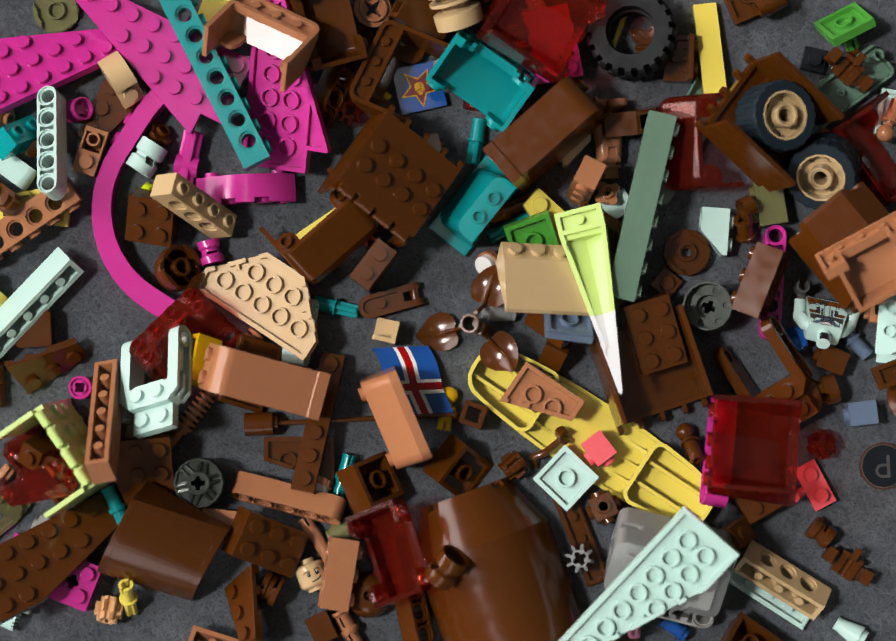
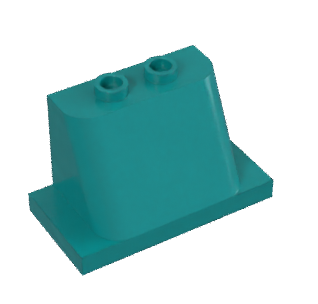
M486 155L428 228L465 257L479 240V234L506 201H510L519 189L512 184L489 156Z

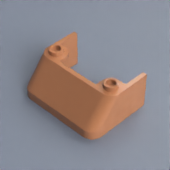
M230 0L204 25L202 55L206 57L218 44L227 49H235L244 42L283 60L280 64V71L282 73L280 92L285 93L303 74L317 42L319 26L317 23L267 0Z
M389 367L361 379V388L357 390L362 401H368L389 453L385 455L390 467L395 466L398 470L433 458L395 367Z

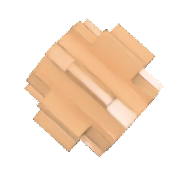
M105 595L100 597V601H96L94 615H97L96 620L103 624H117L118 619H122L124 608L117 597Z

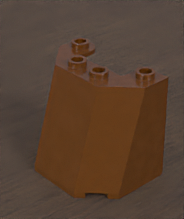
M863 181L857 183L849 191L846 188L839 190L807 216L799 225L801 230L789 240V244L849 315L852 313L856 314L859 311L840 276L828 281L814 255L890 214Z

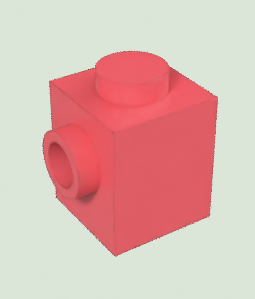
M600 430L581 444L586 451L583 456L591 466L596 464L597 467L603 465L606 468L616 460L614 455L617 454V451Z

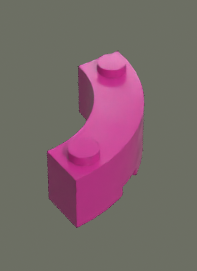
M274 169L271 170V173L219 176V173H205V178L196 179V186L223 206L245 203L286 204L296 202L295 174L285 173L284 170Z

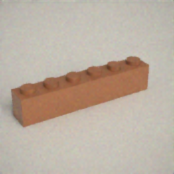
M118 359L95 362L84 463L93 485L117 481L123 406L119 403L121 366Z

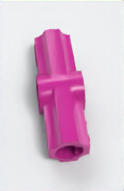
M184 130L180 151L175 158L173 173H179L194 184L195 178L198 177L199 173L197 168L200 169L201 158L199 157L204 133L193 131L190 134L187 130Z

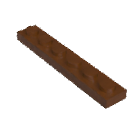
M322 351L318 371L331 374L319 421L310 418L306 419L291 484L292 490L315 494L346 357L343 355Z

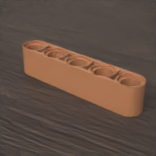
M244 471L237 472L230 492V496L239 501L331 525H340L347 504L344 498L318 490H315V494L292 490L291 483Z

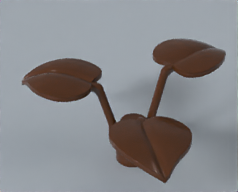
M493 265L479 273L471 285L470 293L472 299L482 302V305L473 314L464 315L460 320L459 326L456 327V321L451 315L444 312L435 313L425 321L422 328L416 333V338L431 349L448 351L453 349L459 342L456 332L463 330L467 333H478L488 340L480 348V358L483 364L495 371L513 372L516 370L519 361V349L515 339L504 331L496 332L491 338L481 330L483 323L482 319L478 316L487 304L491 307H498L504 304L496 265Z

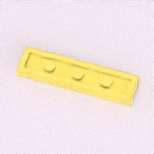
M716 2L695 4L692 8L696 40H698V57L703 96L721 95L719 92L722 86L727 88L717 5Z

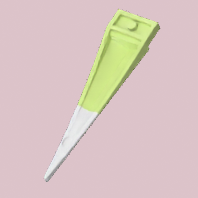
M596 203L557 213L554 216L562 246L587 307L617 390L622 395L623 387L608 230L601 203Z

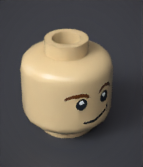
M312 556L300 561L301 566L295 570V575L301 589L308 590L309 593L320 589L324 569L323 561L319 559L314 561Z

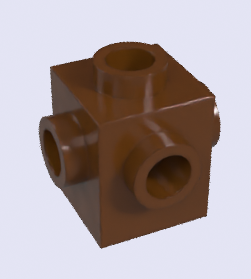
M603 490L591 494V499L587 502L589 506L585 507L590 520L595 519L596 524L602 522L603 526L616 521L615 516H618L619 513L617 509L621 508L617 496H611L610 491L604 493ZM602 502L608 505V509L605 511L599 509V504Z

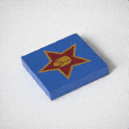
M433 61L396 70L393 79L402 116L447 106L444 90L438 92L428 85V81L425 80L433 68Z

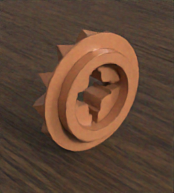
M389 0L355 1L354 15L359 20V23L367 27L378 28L389 19L387 16L391 10ZM378 3L375 10L377 15L372 13L367 16V5L373 6Z

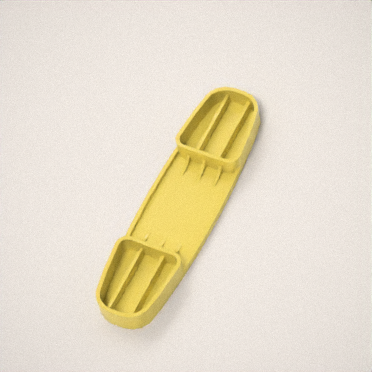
M520 353L518 365L513 372L495 371L486 367L481 361L480 355L474 361L468 373V386L471 393L488 407L490 411L541 450L546 448L557 439L555 430L558 427L564 426L568 429L569 433L564 435L570 438L569 443H561L549 454L551 457H554L566 445L599 476L593 483L594 485L606 492L610 491L611 495H616L618 499L634 508L673 518L685 505L702 521L706 519L712 506L702 505L699 501L702 473L671 447L661 442L644 428L639 429L637 423L631 422L622 425L624 435L619 436L609 404L560 376L555 371ZM525 362H528L585 401L572 421L500 401ZM599 430L617 451V454L614 455L616 460L606 468L603 465L597 467L596 464L591 466L583 456L586 451L581 446L584 441Z

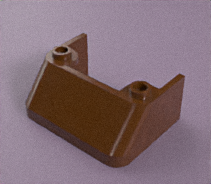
M394 20L383 22L369 47V51H367L368 57L363 59L349 88L351 101L370 118L384 113L391 104L382 99L400 62L407 65H416L421 62L425 53L439 59L449 43ZM395 112L392 113L401 122H404L407 119V117H404L400 114H397Z
M329 167L326 171L330 174L332 169ZM334 190L330 194V202L335 209L301 239L294 233L288 232L274 240L263 226L259 230L293 269L301 276H304L308 284L313 285L324 279L373 236L378 229V222L371 218V213L366 214L353 203L357 197L356 195L349 200L338 190Z

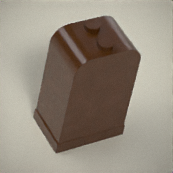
M571 75L563 78L497 138L482 149L512 184L524 194L606 118L605 113L602 111V108L605 106L596 96L591 98L586 93L589 88L581 79L576 81Z

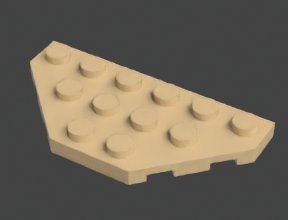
M268 252L251 258L227 262L228 264L205 268L199 283L193 287L194 289L301 360L307 362L319 340L309 285L304 276H301L293 268Z

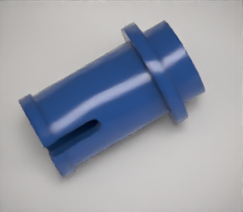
M665 619L659 625L677 637V641H684L691 631L687 628L688 625L684 626L681 623Z

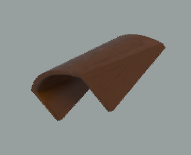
M147 481L132 499L103 554L97 572L121 580L128 578L129 582L132 580L134 584L192 601L231 527L152 482Z

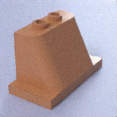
M896 211L814 255L828 281L840 276L859 313L875 305H881L888 298L896 295Z

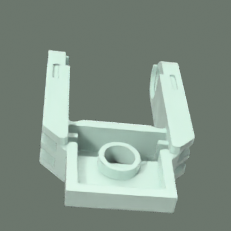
M185 325L173 327L169 331L168 377L166 380L161 379L144 384L145 364L143 363L141 343L138 340H132L124 343L121 347L119 403L134 414L133 436L138 439L178 428V406L180 403L184 404L191 395L192 335L189 328Z

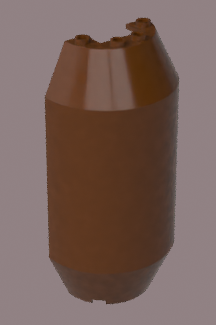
M508 477L420 508L417 545L418 567L424 590L443 641H558L583 614L548 517ZM449 544L457 547L467 556L469 565L460 576H456L457 580L450 589L444 591L436 588L427 580L424 570L433 559H436V555L443 546Z

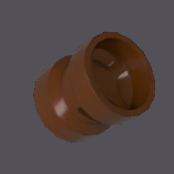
M818 516L807 528L804 535L809 539L816 540L817 545L824 549L833 540L837 530L832 526L828 527L824 520Z

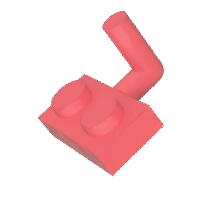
M814 459L793 469L801 487L788 494L790 502H798L800 498L806 495L816 512L837 501Z

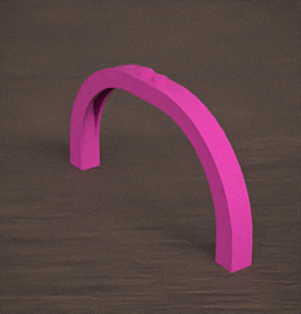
M151 90L143 98L135 111L128 113L123 121L125 126L122 131H117L111 139L110 143L112 146L101 164L93 190L92 226L99 254L114 281L133 301L168 323L180 303L148 283L130 264L120 245L114 220L115 195L119 180L127 165L125 162L131 152L136 151L137 143L142 135L145 136L151 123L166 108L163 102Z

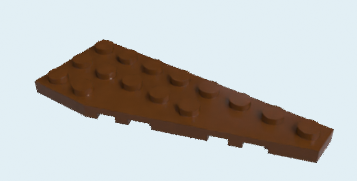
M116 485L115 487H116V489H117V492H118V494H119V496H120L122 502L125 503V501H124V499H123V497H122V495H121V493H120V490H119L118 486ZM103 493L0 544V624L44 603L115 532L118 525L113 514H109L110 508Z

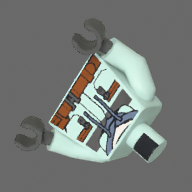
M798 280L793 287V291L797 295V298L794 299L793 319L799 328L803 330L804 338L816 341L818 348L826 349L830 345H837L840 338H846L855 330L860 316L859 312L849 315L838 302L806 296L804 299V294L810 289V283L807 281L804 285V290H801Z

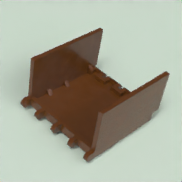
M780 51L755 59L750 54H746L743 59L748 63L747 67L743 72L738 69L732 72L733 77L737 79L730 89L724 86L720 88L719 92L724 98L717 107L712 104L706 107V110L711 115L705 123L697 120L694 125L758 187L764 186L769 192L793 187L796 182L784 169L791 159L790 155H793L795 150L766 154L735 124V110L744 92L748 91L752 86L775 80L794 81L809 93L812 102H814L816 113L815 126L843 119L845 115Z
M393 104L384 113L368 119L317 192L324 194L338 190L349 200L356 194L357 197L353 201L356 206L366 214H370L375 209L376 211L371 218L385 229H388L391 224L394 225L390 230L393 237L387 245L391 248L405 246L409 239L416 235L465 163L460 160L454 165L445 157L449 151L446 147H443L438 152L427 143L431 136L429 133L426 132L420 137L409 128V125L412 123L409 117L404 122H401L392 114L396 109Z
M682 304L673 308L688 359L686 363L644 376L641 375L637 368L626 327L621 326L617 328L623 387L622 395L617 390L596 333H593L594 339L592 344H589V348L619 436L624 435L622 425L636 421L639 429L644 428L642 418L657 413L661 422L666 421L664 411L678 406L681 407L683 414H687L688 408L686 404L699 399L703 408L708 407L706 397L713 395Z

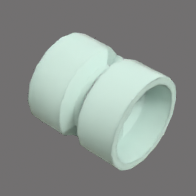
M142 135L136 145L137 151L131 152L125 164L151 179L158 169L156 164L163 161L168 151Z

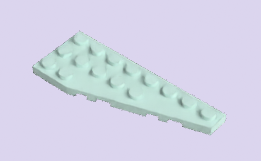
M684 505L558 641H614L627 631L640 627L662 615L666 610L675 605H680L686 602L688 598L706 591L740 554Z

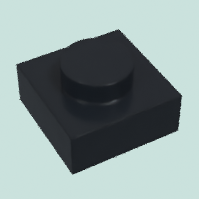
M805 46L800 70L822 75L826 63L823 58L828 51Z

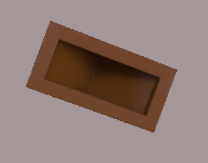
M46 310L15 345L21 349L47 348L54 345V314Z

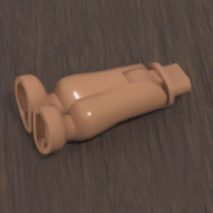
M627 98L599 99L605 106L602 108L605 114L618 112L628 105ZM601 123L592 132L596 160L607 165L601 179H618V168H621V165L616 164L621 163L622 136L603 138Z

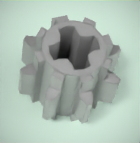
M581 544L579 549H575L571 545L573 552L564 555L570 558V562L566 566L574 565L575 573L581 567L588 571L587 563H594L588 557L592 550L585 552L584 544ZM576 552L585 554L583 564L573 562L576 558L574 555Z

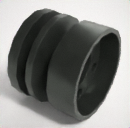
M711 281L699 282L692 286L685 294L682 304L688 322L699 331L707 333L718 332L727 327L735 311L731 309L733 304L730 303L731 295L720 284ZM714 302L713 307L716 308L715 311H710L706 314L704 305Z
M197 458L188 460L179 467L175 473L173 484L178 498L196 508L212 506L221 499L225 493L227 481L220 465L212 460ZM198 476H200L202 481H205V485L201 486L200 490H198V486L193 484L194 481L198 480Z

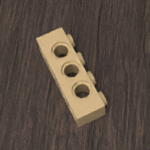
M177 172L156 175L150 197L211 239L232 236L237 219L235 213Z
M754 540L749 542L742 550L733 569L737 574L813 621L825 608L832 591L830 587Z

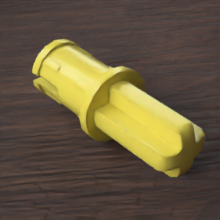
M128 578L122 579L118 584L120 591L119 601L124 606L125 614L130 617L138 613L136 604L138 595L134 591L133 581L130 580L129 582Z

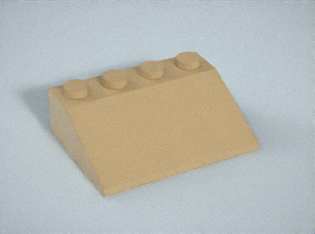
M501 242L495 264L505 312L590 316L562 245Z

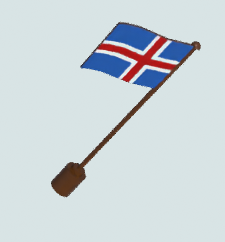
M429 346L372 348L382 370L392 366L395 367L416 419L454 417L456 419L458 417V411L454 410L453 412L443 390L437 361ZM274 412L244 414L245 436L274 435L275 430H279V425L306 424V419L279 421L278 416H274ZM374 416L332 418L331 423L376 420Z

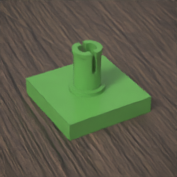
M853 2L814 22L816 30L834 47L844 43L846 51L849 52L854 51L853 45L856 49L860 47L857 36L875 27L876 23L871 15L856 2Z
M547 210L503 225L508 242L559 245Z

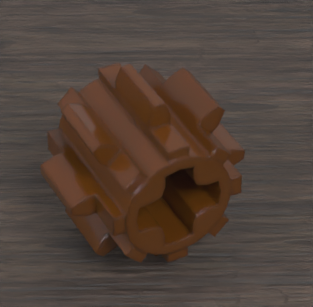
M516 450L513 453L507 452L500 458L502 462L498 464L499 468L511 481L515 478L519 480L526 474L525 469L529 467Z

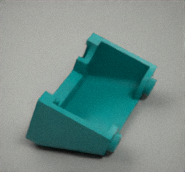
M469 28L457 31L425 79L432 89L438 92L448 89L485 114V119L488 121L486 123L487 126L496 132H503L507 129L538 82V78L534 73Z

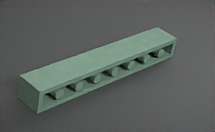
M649 110L647 113L611 269L614 299L634 303L635 298L640 299L643 286L639 284L640 275L645 276L648 262L644 261L646 252L650 253L653 239L649 238L651 229H656L659 216L655 215L656 206H661L664 192H660L661 184L667 182L669 169H665L667 159L672 160L675 147L670 145L672 137H677L680 123H676L677 116Z

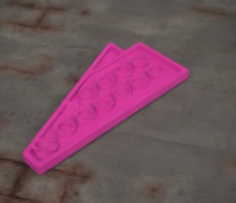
M75 0L188 133H193L201 115L221 124L168 19L129 0ZM193 33L190 37V41L193 43H197L202 39V36L197 33ZM219 45L216 51L219 57L225 56L230 68L226 69L230 78L235 76L241 88L249 73L250 59ZM211 53L206 57L202 55L201 62L204 64L210 63L213 55ZM215 74L211 82L218 85L222 83L224 76L222 74ZM230 94L225 95L222 99V104L226 106L234 102V96Z
M267 0L292 12L289 0ZM251 45L247 102L251 110L247 112L251 120L257 119L262 129L258 133L262 140L267 139L272 149V152L269 153L271 160L257 167L304 174L309 173L311 151L331 153V146L308 66L306 65L303 74L287 91L282 93L280 92L282 77L280 64L283 60ZM252 136L246 137L243 141V146L247 148L253 147L256 139Z
M100 29L0 38V115L37 98V93L44 86H52L56 89L99 69L100 67L97 62L118 50Z

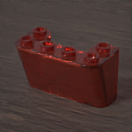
M192 287L186 289L179 298L132 341L129 353L154 381L166 380L168 377V340L171 328L185 325L189 328L191 334L201 333L222 341V346L230 348L236 345L239 333L242 332L198 288ZM234 332V337L230 341L225 342L227 335Z
M41 423L35 425L22 435H18L4 443L3 456L17 474L16 480L8 483L5 478L0 479V495L12 507L69 496L75 493L77 487L75 471L69 467L59 448L54 459L50 456L46 457L43 465L34 470H30L17 461L24 441L39 433L51 440L47 434V429L43 428Z
M391 499L345 518L349 535L356 540L365 539L366 551L373 563L374 575L378 579L379 584L371 587L369 598L375 609L396 605L432 588V584L424 574V570L428 566L409 509L402 499Z

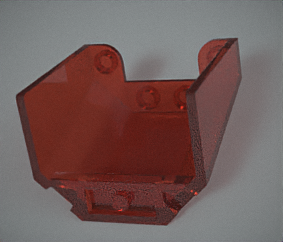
M493 0L484 14L483 20L480 22L482 27L477 33V38L549 82L556 83L569 75V61L574 55L573 48L585 37V29L588 24L594 23L596 20L599 22L603 19L607 12L605 8L609 2L607 0Z
M715 394L714 402L709 403V416L713 417V432H708L707 446H711V455H706L705 469H709V471H704L703 486H708V494L795 507L802 401Z

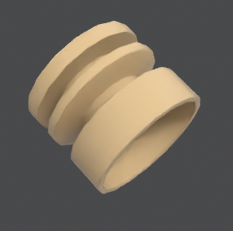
M428 0L432 1L429 4L431 10L441 9V11L433 16L438 33L461 30L480 22L484 18L479 1Z

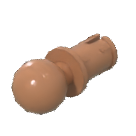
M891 98L887 112L881 118L885 123L876 130V136L881 142H889L894 137L895 131L893 126H896V98Z

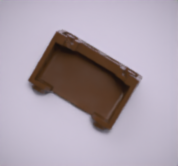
M289 0L292 12L317 23L319 26V36L307 63L309 70L318 71L368 57L366 52L369 51L368 42L365 37L362 38L357 33L350 0Z

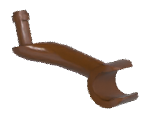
M558 427L555 430L557 439L546 448L530 455L529 458L533 461L532 466L534 469L538 468V459L548 456L561 443H569L570 438L564 435L569 433L566 427Z

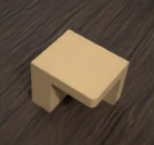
M378 317L372 340L395 345L401 322Z

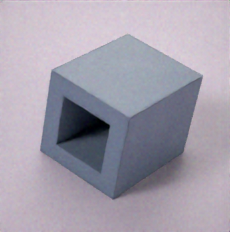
M876 400L845 403V408L841 410L842 420L844 423L847 422V427L879 423Z

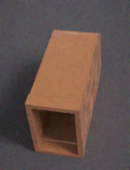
M210 342L205 351L203 370L199 373L198 388L319 421L331 374Z

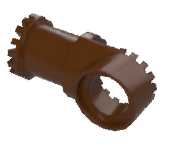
M746 195L736 200L737 215L734 216L733 220L737 228L735 238L741 244L743 242H753L756 238L753 223L754 215L758 213V207L755 200L750 195Z

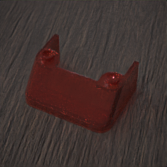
M888 91L883 92L860 107L829 131V133L845 137L856 147L862 163L861 176L858 183L863 181L884 207L896 200V165L870 129L879 121V115L875 107L889 95Z
M720 93L669 97L661 101L659 112L677 116L676 123H680L677 137H672L670 145L675 146L672 160L667 159L665 169H669L667 182L664 183L668 190L688 191L744 186V182L722 183L720 169L715 165L703 164L702 134L694 123L697 120H701V118L711 115L706 110V107L709 104L717 107V100L724 98Z

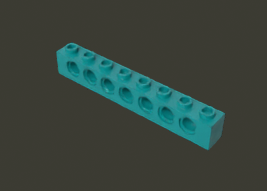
M160 0L159 2L245 171L247 172L271 160L269 153L272 152V149L267 139H261L258 132L262 131L257 119L251 120L247 112L251 110V107L245 97L240 98L237 90L241 88L235 76L230 78L226 69L230 68L225 56L219 57L216 51L219 45L210 52L213 55L210 63L204 64L201 62L204 25L207 21L203 13L197 14L194 8L198 6L197 1ZM183 12H191L192 17L189 21H180V15ZM195 32H200L202 39L197 43L191 42V35ZM215 74H222L224 76L222 83L218 85L213 84L211 79ZM225 95H233L234 102L231 105L226 106L222 104V99ZM238 115L244 116L245 122L242 126L236 127L233 125L234 117ZM248 136L256 139L255 145L250 148L243 146V141Z

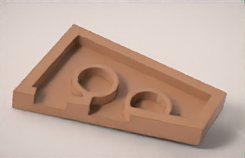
M525 362L500 399V401L569 421L574 419L585 402L528 362Z

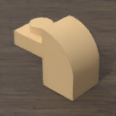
M118 51L97 62L125 109L145 97L137 83L138 81Z

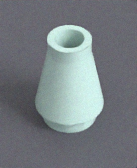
M841 617L838 618L832 628L846 641H865L869 634L864 626Z

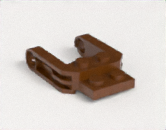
M769 316L760 322V327L789 372L787 376L759 392L741 363L736 361L732 353L726 348V345L714 351L713 355L716 363L748 412L762 417L769 416L782 435L817 414L821 409L808 390L811 384L812 371L780 322L774 316Z

